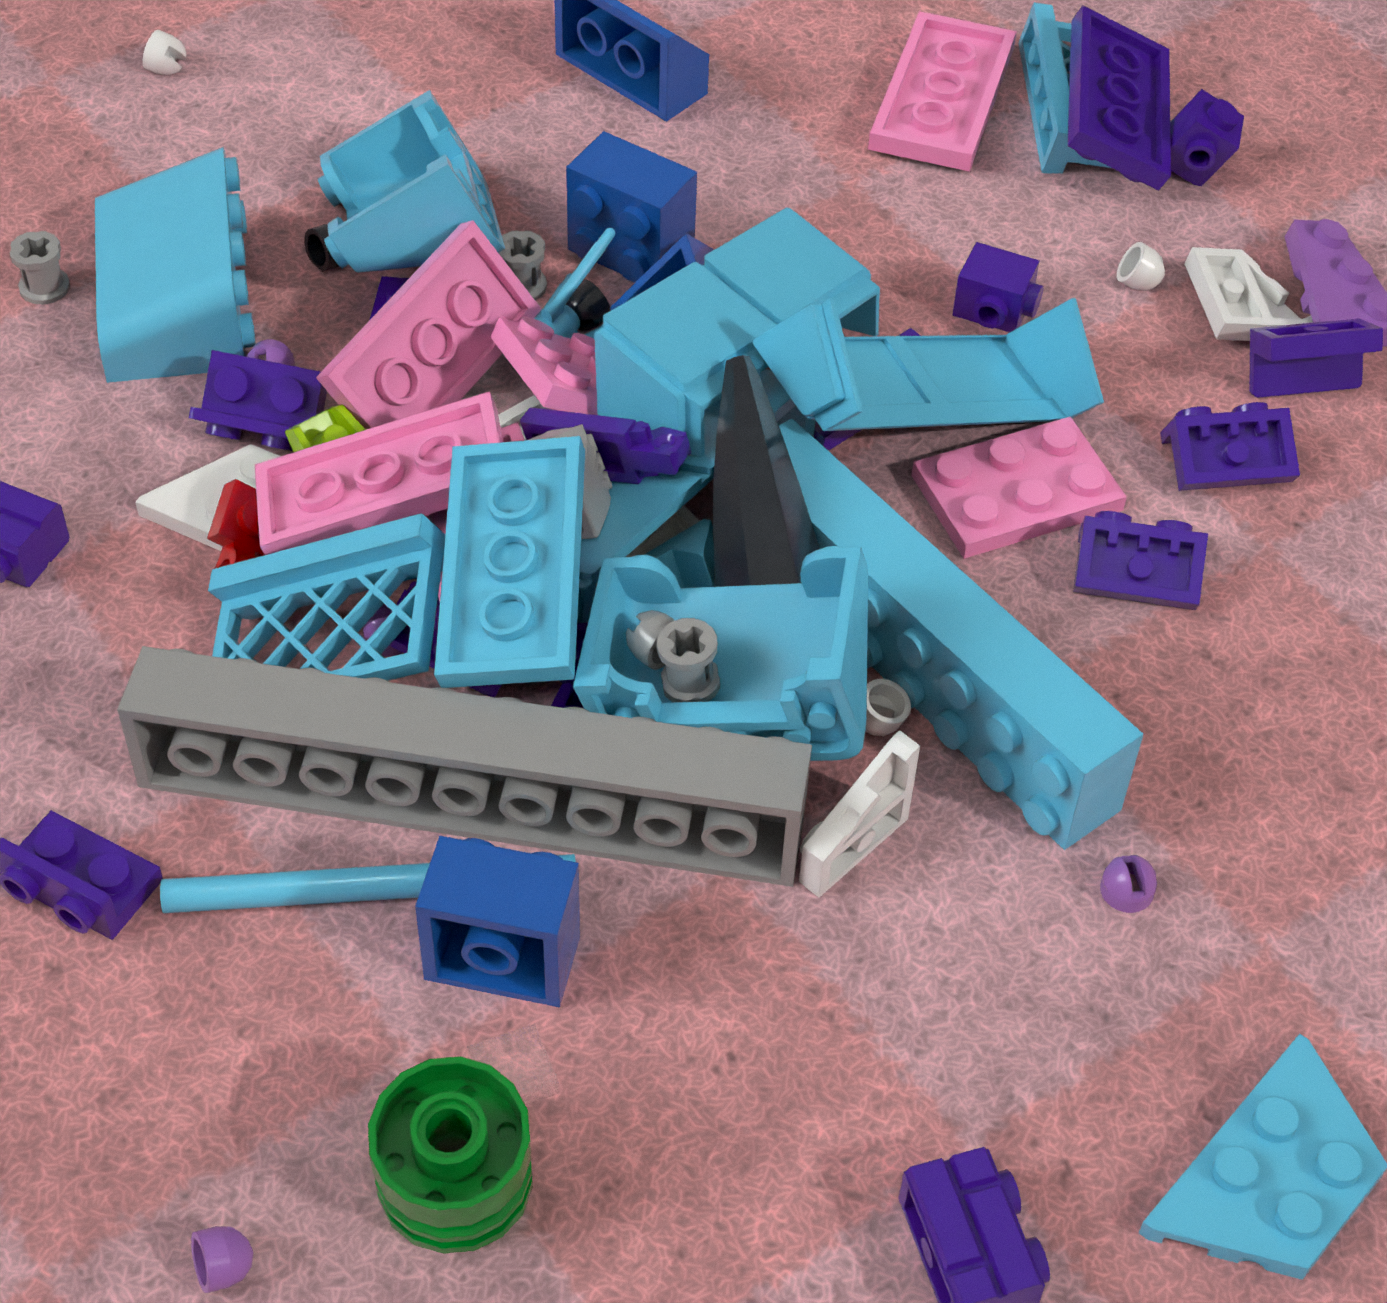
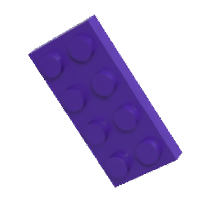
M1082 5L1071 21L1067 146L1074 149L1085 159L1099 161L1119 171L1132 182H1142L1159 191L1171 177L1169 48Z

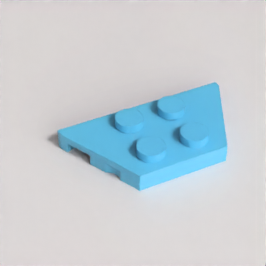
M1302 1034L1295 1038L1146 1217L1139 1230L1140 1235L1149 1241L1161 1244L1164 1238L1204 1247L1208 1249V1256L1235 1263L1252 1261L1260 1264L1267 1271L1302 1280L1305 1278L1387 1169L1386 1161L1309 1039Z

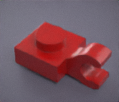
M237 479L224 484L207 536L208 540L223 546L215 568L265 555L260 547L256 489Z

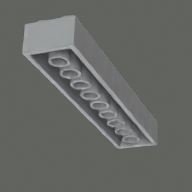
M142 646L117 709L136 781L140 788L793 887L804 823L812 744L792 742L786 738L776 736L765 738L724 732L715 727L697 728L657 722L647 717L629 718L589 712L579 707L561 708L522 702L512 697L493 698L459 693L449 688H425L391 683L385 679L375 677L364 679L324 673L314 668L296 669L268 665L247 658L228 659L194 654L184 649L167 650Z

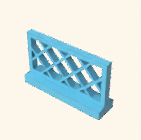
M1033 2L1018 45L1041 172L1063 173L1067 162L1111 168L1099 161L1085 159L1074 149L1067 146L1070 74L1067 72L1070 71L1071 48L1062 41L1071 42V23L1056 21L1053 5Z
M420 513L212 569L208 591L222 601L212 656L228 659L247 658L256 661L254 659L255 655L279 631L285 639L263 664L286 667L300 652L307 659L300 669L314 668L324 673L364 679L375 677L389 681L429 671L440 576L443 571L446 534L425 515ZM417 578L416 586L399 605L389 598L403 581ZM369 590L345 618L336 612L349 595ZM315 604L292 631L284 625L297 608ZM385 604L393 612L371 637L366 640L358 632L376 611ZM263 617L239 644L241 620L243 618L257 619ZM331 617L338 626L318 649L312 653L305 645ZM408 625L411 629L407 653L387 658L381 655L383 651ZM352 639L361 646L343 668L333 671L327 668Z

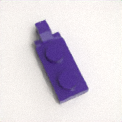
M530 407L519 420L526 440L550 430L572 428L582 424L586 434H592L598 449L596 453H600L605 466L603 471H607L610 481L640 484L644 477L658 476L659 473L676 475L678 468L687 456H690L692 453L686 432L663 426L651 430L648 423L643 421L636 422L634 419Z

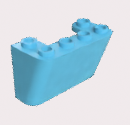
M224 147L95 198L96 321L100 355L107 383L208 373L212 350L245 356V348H252L256 344L252 313L241 314L240 306L249 305L245 270H236L238 266H246L243 234L247 233L244 201L240 200L239 193L232 194V191H241L237 157L226 158Z

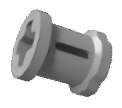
M515 230L503 234L502 238L505 249L499 252L500 256L534 300L539 299L545 294L547 289L546 276L541 272V262L545 258V241L540 235L532 231Z
M40 231L26 232L11 242V261L20 269L22 276L18 284L20 295L30 303L42 305L54 303L62 299L68 293L70 283L68 275L60 269L58 260L61 257V245L59 239L54 234Z
M681 618L667 624L657 636V653L660 660L665 664L661 672L665 697L671 702H709L720 689L718 667L712 661L717 654V635L714 629L705 621L695 618Z

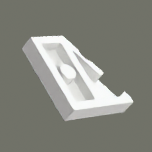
M1192 247L1185 261V266L1217 340L1250 341V328L1313 323L1311 316L1300 319L1284 304L1289 292L1275 279L1266 276L1261 271L1260 266L1243 250Z
M252 444L245 446L140 496L136 501L138 515L221 551L223 546L208 540L207 536L224 484L237 479L256 489L255 464L281 456Z
M900 730L892 736L825 820L815 825L809 831L801 844L800 853L802 858L799 882L818 898L908 820L920 745Z

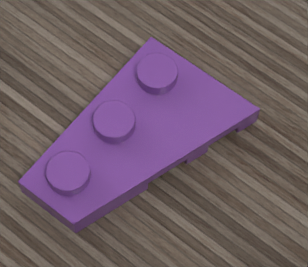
M1294 219L1285 235L1294 277L1301 280L1304 285L1305 292L1300 298L1303 312L1311 314L1313 323L1360 318L1383 328V346H1387V292L1374 275L1371 265L1364 260L1348 237L1347 230L1339 222L1329 219H1322L1320 221Z

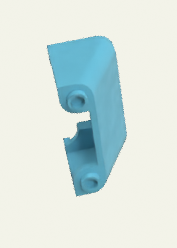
M430 90L320 155V163L324 175L318 178V183L334 207L342 203L346 209L347 220L343 221L340 217H337L328 222L329 236L324 238L331 256L342 269L350 265L354 271L361 273L420 267L461 223L469 221L476 223L498 253L505 249L487 182L474 158Z
M828 546L811 552L802 562L800 572L801 583L680 588L670 568L655 557L636 555L633 557L603 558L573 688L584 709L589 712L629 718L647 717L657 722L697 728L715 727L724 732L765 738L773 736L783 737L792 742L812 744L810 761L843 760L858 755L864 745L867 715L868 566L861 546ZM654 610L665 613L674 620L695 618L705 621L714 629L717 635L718 646L717 654L712 661L718 667L720 689L713 699L709 702H671L665 697L661 680V672L664 667L657 670L649 668L638 660L627 646L626 630L629 628L635 631L641 622L636 618L639 613Z

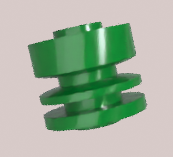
M461 1056L434 1058L401 1072L379 1095L368 1122L369 1157L375 1176L378 1199L391 1227L413 1245L443 1254L475 1251L502 1238L522 1217L533 1188L528 1109L514 1083L489 1064Z

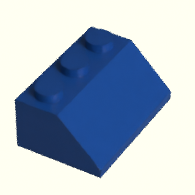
M554 0L556 55L666 122L708 94L709 54L618 0Z

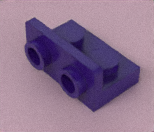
M212 350L201 408L190 406L188 418L207 422L206 434L240 440L243 429L263 433L261 445L293 451L285 430L323 412L327 390L316 378L321 373L320 371Z
M1253 402L1239 405L1232 412L1212 413L1210 407H1191L1177 412L1176 416L1160 432L1162 444H1172L1179 491L1293 482L1300 476L1289 408L1268 409L1267 403Z
M1100 511L1095 514V517L1085 516L1078 534L1079 550L1073 592L1196 610L1200 604L1208 533L1195 532L1192 525L1177 520H1161L1156 522V526L1133 523L1131 516L1115 511Z
M52 810L19 846L4 838H0L1 886L20 902L31 904L36 899L54 909L57 917L65 925L82 934L92 929L113 940L163 879L159 866Z

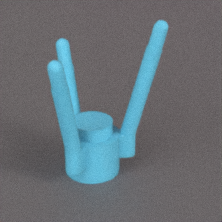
M607 228L574 272L569 273L564 278L544 308L534 318L550 326L554 330V334L571 339L573 333H578L580 327L579 317L566 303L615 237V230L613 228ZM602 326L588 332L585 335L594 339V332L601 329Z

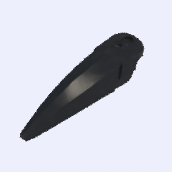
M741 355L727 360L725 364L716 434L713 480L716 587L801 583L800 572L803 560L811 552L819 550V544L798 478L761 378L750 356Z

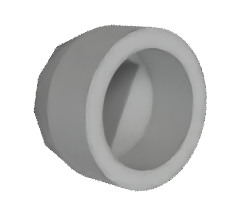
M650 610L639 613L636 618L641 622L635 631L629 628L626 630L627 646L632 654L653 670L660 669L665 664L660 660L657 653V636L663 627L675 620L660 611Z

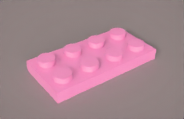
M919 11L870 131L868 150L970 172L1014 50L1017 31Z
M474 221L461 223L316 378L338 405L343 404L365 429L374 428L460 401L502 355L501 350L491 338L499 316L520 323L522 317L535 318L542 309Z
M490 391L255 464L260 547L264 554L268 555L420 513L429 516L432 513L448 509L453 446L503 442L498 411Z

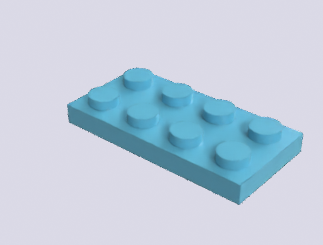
M580 436L453 446L434 676L441 688L575 679L585 448Z

